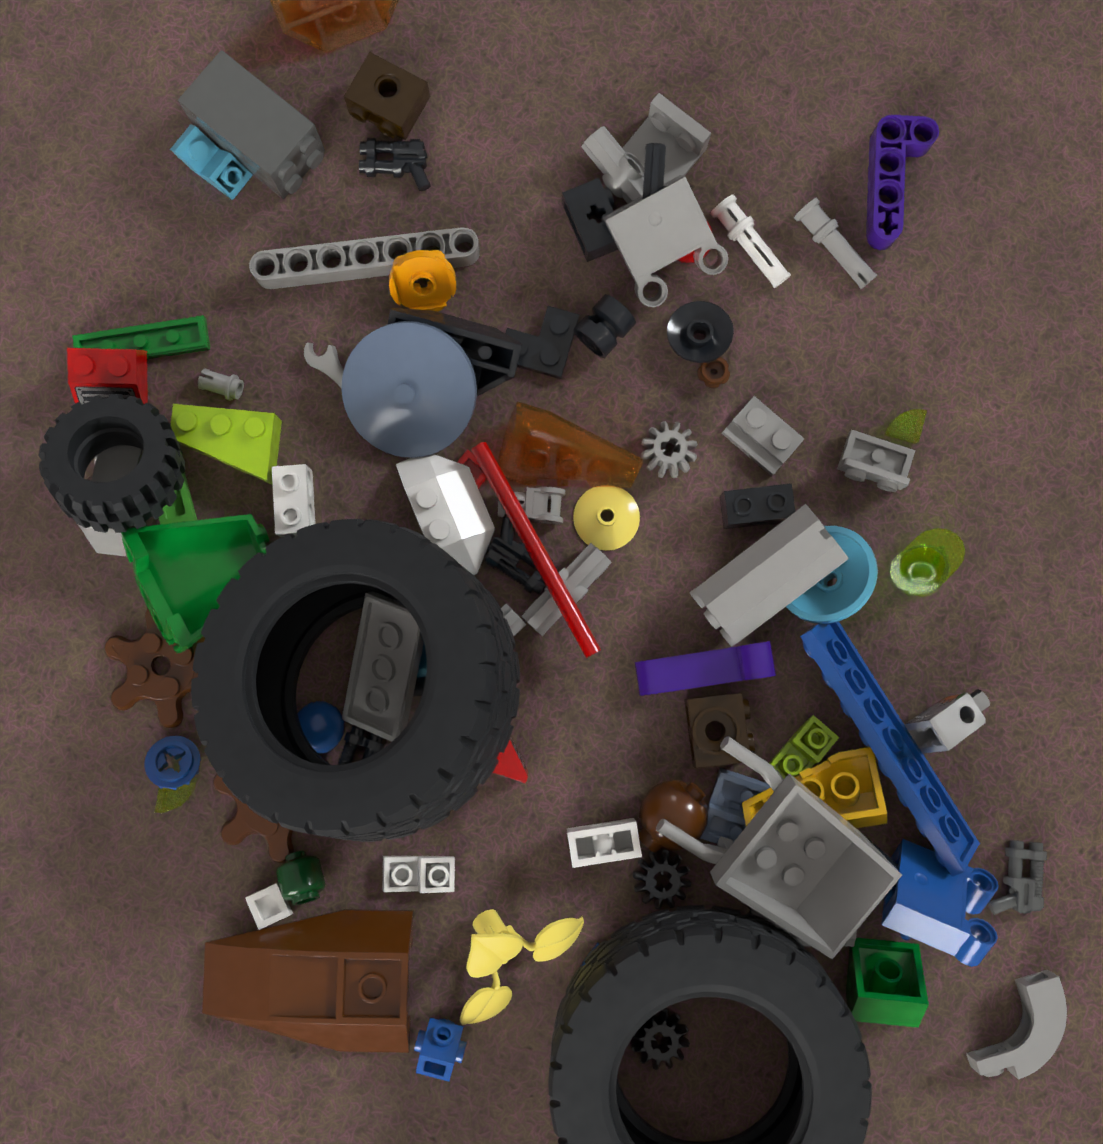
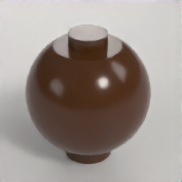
M677 780L664 781L652 787L646 793L640 805L639 818L642 829L638 832L640 841L654 853H657L662 847L669 850L684 849L656 831V826L661 819L667 820L699 840L708 823V808L703 800L706 797L704 792L693 782L687 785Z

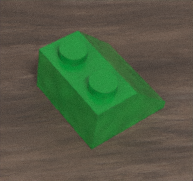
M856 938L854 947L849 946L846 999L847 1007L856 1021L919 1027L929 1005L919 944Z

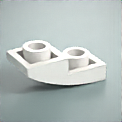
M383 856V892H454V856Z

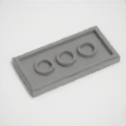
M373 591L365 593L342 719L392 742L405 729L408 723L424 641L416 621L401 602Z

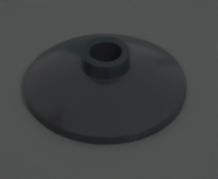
M694 301L679 307L672 314L667 325V339L671 348L678 356L690 362L706 363L718 359L729 349L733 340L734 328L729 315L718 305L706 301ZM701 333L705 336V339L697 340L693 336Z

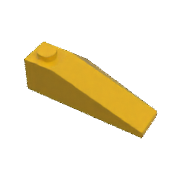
M870 747L838 752L828 757V760L811 769L807 768L794 777L855 828L887 824V810L875 755ZM772 788L742 802L746 826L773 794Z

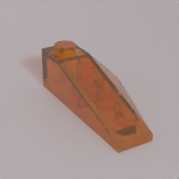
M517 401L506 427L497 463L507 480L523 485H537V479H557V486H568V480H587L591 487L631 488L643 465V459L548 410Z

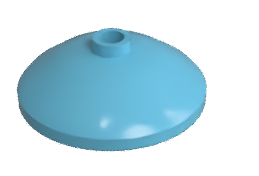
M840 526L824 527L849 559L786 606L795 616L805 621L827 624L846 619L861 609L874 591L878 569L871 547L859 534ZM830 579H837L833 586H827V582Z

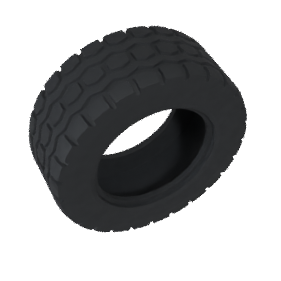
M363 519L333 520L330 524L321 522L298 529L297 535L291 533L277 539L265 547V555L257 553L238 570L241 576L238 580L231 578L216 599L220 605L218 610H210L202 628L201 635L205 637V641L197 643L192 670L198 673V677L191 681L192 707L198 710V713L194 715L195 725L201 743L207 746L204 751L218 776L223 778L222 781L243 804H247L252 811L266 820L276 824L279 823L282 827L293 831L343 840L375 842L382 841L385 838L392 840L415 834L419 828L425 830L441 822L450 815L452 809L457 811L467 803L478 791L476 788L478 784H484L499 762L497 757L500 752L504 753L514 728L511 725V721L513 718H516L519 706L520 689L516 688L517 683H520V665L518 653L513 652L516 646L513 633L507 619L503 618V611L499 604L471 572L437 544L432 543L428 538L413 530L399 527L393 523L372 519L365 521ZM373 591L401 602L416 621L423 637L427 656L424 691L412 719L399 736L388 746L374 755L357 762L344 765H330L309 744L300 725L296 705L298 677L309 649L322 632L339 618L363 608L365 593Z
M704 905L677 907L676 911L672 912L668 909L653 912L643 916V921L636 923L632 921L611 934L612 939L609 941L604 940L588 955L585 959L586 964L578 968L565 991L566 995L560 1002L554 1023L548 1079L550 1114L554 1132L559 1137L558 1144L864 1143L869 1124L866 1118H869L871 1112L872 1084L868 1081L871 1076L869 1058L866 1047L862 1043V1035L857 1022L839 991L816 958L806 951L804 946L793 936L782 929H776L774 924L750 913L742 915L740 910L728 907L712 906L711 909H705ZM700 997L731 999L758 1010L781 1029L787 1038L788 1066L784 1084L769 1111L757 1123L740 1134L711 1142L681 1140L652 1127L629 1104L617 1078L620 1062L626 1047L638 1029L648 1019L670 1005Z

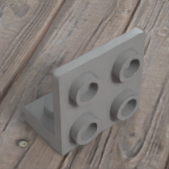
M658 93L650 104L648 118L625 144L623 150L637 157L644 166L646 144H665L664 183L679 175L685 176L706 151L711 132Z

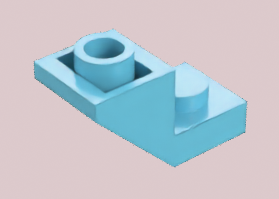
M190 124L170 149L191 170L231 200L237 196L253 176L230 152L219 149L195 125Z

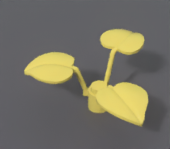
M490 909L479 914L472 924L477 934L471 935V949L466 969L469 975L475 978L491 974L493 983L491 988H481L468 999L462 1009L460 1023L462 1025L478 1023L500 1013L509 1004L512 997V991L508 986L500 987L497 970L502 964H506L508 960L514 958L521 951L522 947L529 951H534L533 958L538 962L548 961L560 956L570 948L579 936L584 924L583 917L581 916L579 919L565 918L552 922L539 932L535 942H528L515 932L512 925L505 926L496 910Z

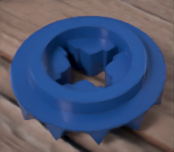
M182 736L165 737L157 741L147 752L144 762L145 772L150 781L159 788L176 790L180 786L189 785L191 779L196 774H199L201 757L198 748L191 740ZM167 753L176 760L182 758L178 762L181 770L179 773L172 768L165 770L169 765L165 756Z

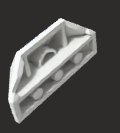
M435 454L413 457L396 464L424 537L437 544L473 575L478 574L495 527L470 468Z

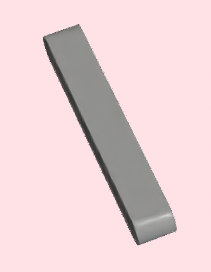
M460 227L264 250L252 256L249 268L256 281L262 287L278 289L388 276L394 261L391 259V256L395 251L404 250L409 253L416 250H425L430 246L438 247L453 268L473 265L478 260L480 247L476 233L469 228ZM463 242L473 245L472 249L465 253L457 251L456 248ZM362 255H374V258L370 263H358V260ZM331 258L341 259L337 267H326L327 261ZM298 262H308L305 270L301 272L293 271L294 266ZM265 266H275L274 271L270 275L261 276V271Z

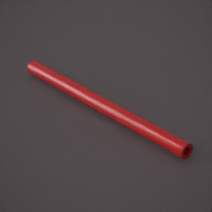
M486 442L476 445L471 451L586 658L599 652L601 649L489 446Z

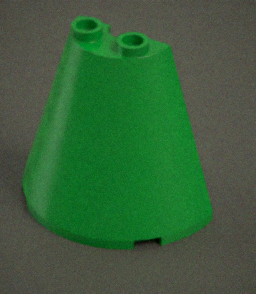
M252 514L143 526L138 529L136 527L127 528V532H121L125 553L129 563L133 562V569L136 575L134 578L144 602L166 642L169 645L177 644L173 647L176 653L187 650L203 637L201 631L211 609L218 610L220 605L216 599L231 578L238 580L241 577L238 570L257 553L265 555V543L269 542L265 527L261 523L257 525Z

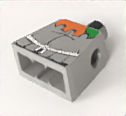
M979 689L971 694L966 692L951 695L904 725L922 753L949 751L986 723L982 711L990 706V701L985 693Z

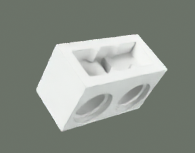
M306 464L273 466L275 534L279 537L291 533L297 535L298 529L315 524L312 470Z

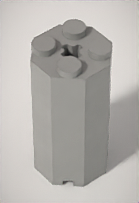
M804 504L702 584L690 591V594L701 608L707 607L703 614L715 629L722 626V629L719 631L732 647L849 558L832 535L828 533L821 521Z

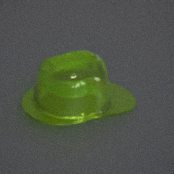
M934 528L924 531L891 562L889 573L892 582L909 597L912 595L925 597L936 593L964 561L965 547L963 540L956 533L948 529Z

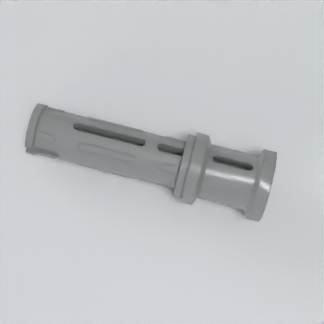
M817 197L814 198L795 215L794 219L797 222L801 221L813 234L812 240L815 243L820 244L822 242L858 284L859 288L863 289L871 280L877 277V274L872 271L837 230L839 227L838 222L835 219H830L819 206L820 201Z

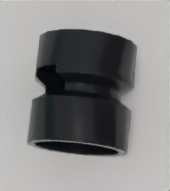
M604 294L592 308L593 315H585L573 329L577 338L587 348L604 359L617 346L616 338H624L636 324L635 318L628 309L608 294Z

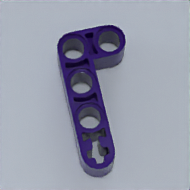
M886 115L881 118L870 136L866 238L869 245L874 249H888L902 233L905 158L922 157L937 140L939 126L932 118L925 116ZM881 132L891 134L893 140L884 138ZM914 134L922 135L926 142L919 141ZM880 164H888L893 172L883 170ZM879 195L889 197L892 204L883 203Z
M770 641L634 662L640 696L776 676Z

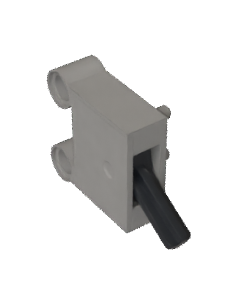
M648 143L645 146L643 196L603 217L635 281V294L648 307L660 306L668 295L666 283L654 272L694 251L693 258L695 264L703 272L710 275L721 273L728 264L727 251L716 242L686 177L679 175L664 183L666 146L662 143ZM710 249H716L718 251V260L711 266H705L703 263L705 252ZM648 282H657L659 284L658 293L651 298L644 297V286Z

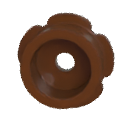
M722 357L710 362L701 363V367L697 370L698 378L700 381H704L707 387L718 388L720 384H725L730 377L729 365ZM715 369L717 374L712 375L711 370Z

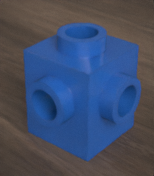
M430 1018L427 1030H419L414 1051L420 1052L416 1073L450 1082L454 1062L462 1063L467 1042L460 1039L464 1026L457 1025L447 1019L438 1020Z

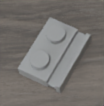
M755 396L721 433L770 476L776 473L804 440L800 434Z

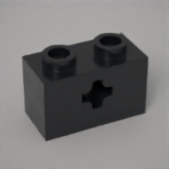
M599 178L562 192V206L587 262L619 250L603 219L604 216L613 212L614 199L610 189L607 187L603 188ZM595 215L597 219H602L601 223L597 224L596 220H590V217Z
M792 483L724 491L719 497L723 529L781 523L795 512Z

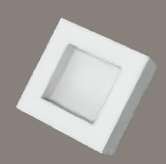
M279 882L245 898L258 930L293 914L288 900L283 899Z

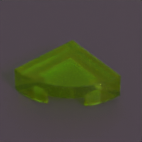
M913 409L900 414L888 425L884 435L917 444L920 440L927 410Z
M190 782L189 785L180 786L176 790L159 788L155 812L164 813L175 810L179 806L181 807L192 796L196 783Z

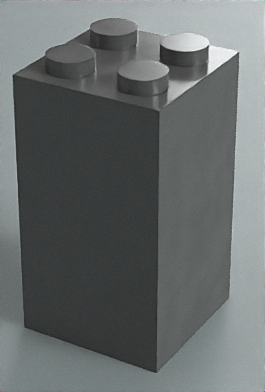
M223 50L215 56L178 99L179 104L193 125L220 149L230 152L250 173L282 199L288 193H295L303 182L302 177L310 168L312 170L317 168L324 158L325 149L315 124Z

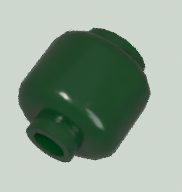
M297 851L286 855V862L282 863L276 870L283 899L292 901L293 905H302L319 899V893L325 888V879L319 858L316 856H306L305 851Z

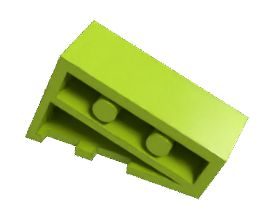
M173 404L171 427L180 445L273 485L272 467L277 466L282 420L275 413Z

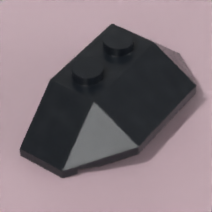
M390 309L388 324L403 321L425 323L442 330L452 337L462 347L472 364L476 377L477 396L515 377L523 344L499 329L433 310Z

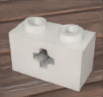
M634 818L567 828L573 868L642 857L637 823Z

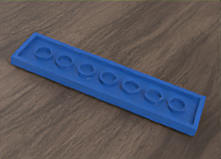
M839 621L827 624L816 623L800 636L806 653L809 657L815 659L822 670L823 680L830 688L834 689L840 699L843 712L853 719L859 729L862 742L872 749L878 759V766L881 772L891 779L897 789V796L900 802L905 807H908L915 817L919 832L924 837H927L934 847L938 862L947 868L952 877L964 872L980 844Z

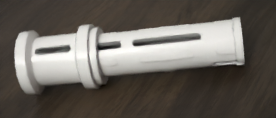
M732 194L719 203L710 214L713 218L717 217L729 232L727 236L730 240H738L775 289L787 280L791 274L787 272L772 250L753 228L755 225L751 216L747 217L736 204L737 198Z

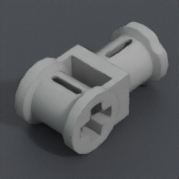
M527 487L526 492H514L530 521L542 524H563L560 512L561 499L565 496V489L556 487ZM551 499V510L547 512L548 500ZM498 501V517H504L506 512L500 501Z

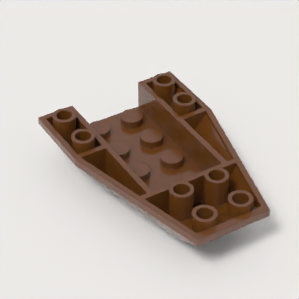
M343 909L205 942L202 1013L336 1051L409 1053L411 1015H408L410 949L413 945V910Z

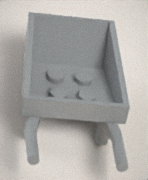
M727 736L721 742L720 748L759 773L772 788L773 794L734 842L731 839L720 836L716 846L703 844L665 819H661L658 822L656 831L700 859L716 864L710 871L716 886L833 959L900 879L902 874L858 829L791 774H788L784 779L771 764Z

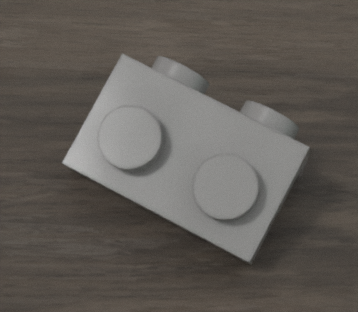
M850 430L837 469L844 471L845 477L860 482L868 479L877 482V487L882 490L896 492L897 489L901 490L909 485L910 478H907L916 450Z

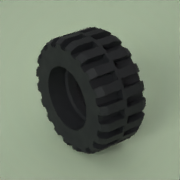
M109 394V398L102 399L101 395L90 397V401L82 405L79 401L71 406L72 410L69 413L65 414L62 412L54 420L56 426L54 428L49 427L44 435L47 444L42 443L40 445L38 456L42 461L39 463V470L49 492L68 518H73L76 524L84 528L92 526L94 531L106 533L109 528H113L115 533L127 532V527L135 525L138 529L147 525L145 521L149 518L154 517L156 520L164 514L162 508L165 505L172 506L177 499L174 491L181 490L184 483L182 476L185 472L183 452L169 421L164 415L159 413L155 406L150 403L143 404L140 398L128 396L126 400L122 394ZM128 445L143 450L142 457L137 466L120 479L110 482H93L84 479L89 463L95 456L108 448Z

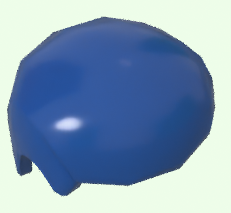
M316 701L305 705L298 712L304 735L316 753H328L339 744L344 734V720L337 707L324 701Z

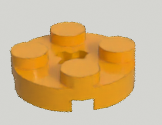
M416 250L397 256L393 261V267L389 274L390 294L399 306L401 303L410 309L438 312L447 306L446 302L451 296L454 297L456 293L454 268L439 250ZM419 278L430 280L427 282V287H421L419 283L414 282Z

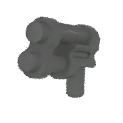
M1009 841V847H1005V856L1009 857L1008 875H1003V883L1009 886L1008 894L989 901L988 906L993 915L1011 908L1024 914L1031 913L1032 911H1041L1044 908V897H1042L1044 860H1047V851H1043L1044 843L1029 842V849H1024V841ZM1023 859H1031L1029 878L1022 877Z

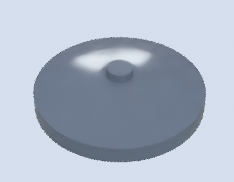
M403 321L378 328L356 345L348 357L343 371L342 398L351 423L358 433L371 445L395 456L423 457L443 450L453 443L465 430L475 409L477 384L468 356L452 337L442 330L425 323Z

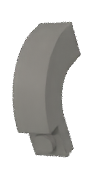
M1044 970L1015 979L1023 1008L1022 1019L1018 1029L1010 1038L1001 1043L966 1053L970 1067L980 1076H997L1004 1072V1068H1007V1071L1017 1079H1021L1036 1072L1053 1056L1062 1040L1067 1020L1066 998L1058 975L1049 970Z

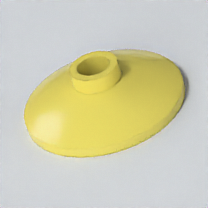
M606 484L587 490L579 498L574 509L573 520L577 534L587 545L592 543L599 550L609 551L621 548L631 541L639 527L640 513L636 501L626 490L615 485ZM605 510L611 511L613 513V520L610 522L603 521L601 513Z

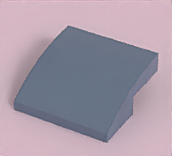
M720 767L707 806V827L701 839L717 844L720 836L734 842L746 828L742 802L771 787L766 782Z

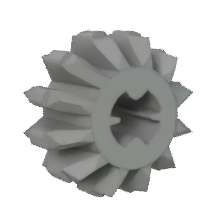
M663 421L660 424L661 433L656 428L651 427L648 433L652 439L643 438L641 445L648 448V450L641 453V458H653L647 465V469L651 471L657 465L661 468L658 472V477L663 478L666 469H669L672 478H677L678 468L687 473L690 470L687 461L694 462L697 459V455L689 451L697 447V441H686L692 431L687 429L682 434L679 433V422H675L672 430H669L667 422ZM668 443L675 445L673 450L678 451V453L673 452L671 457L664 455L665 449L661 450V447H666Z

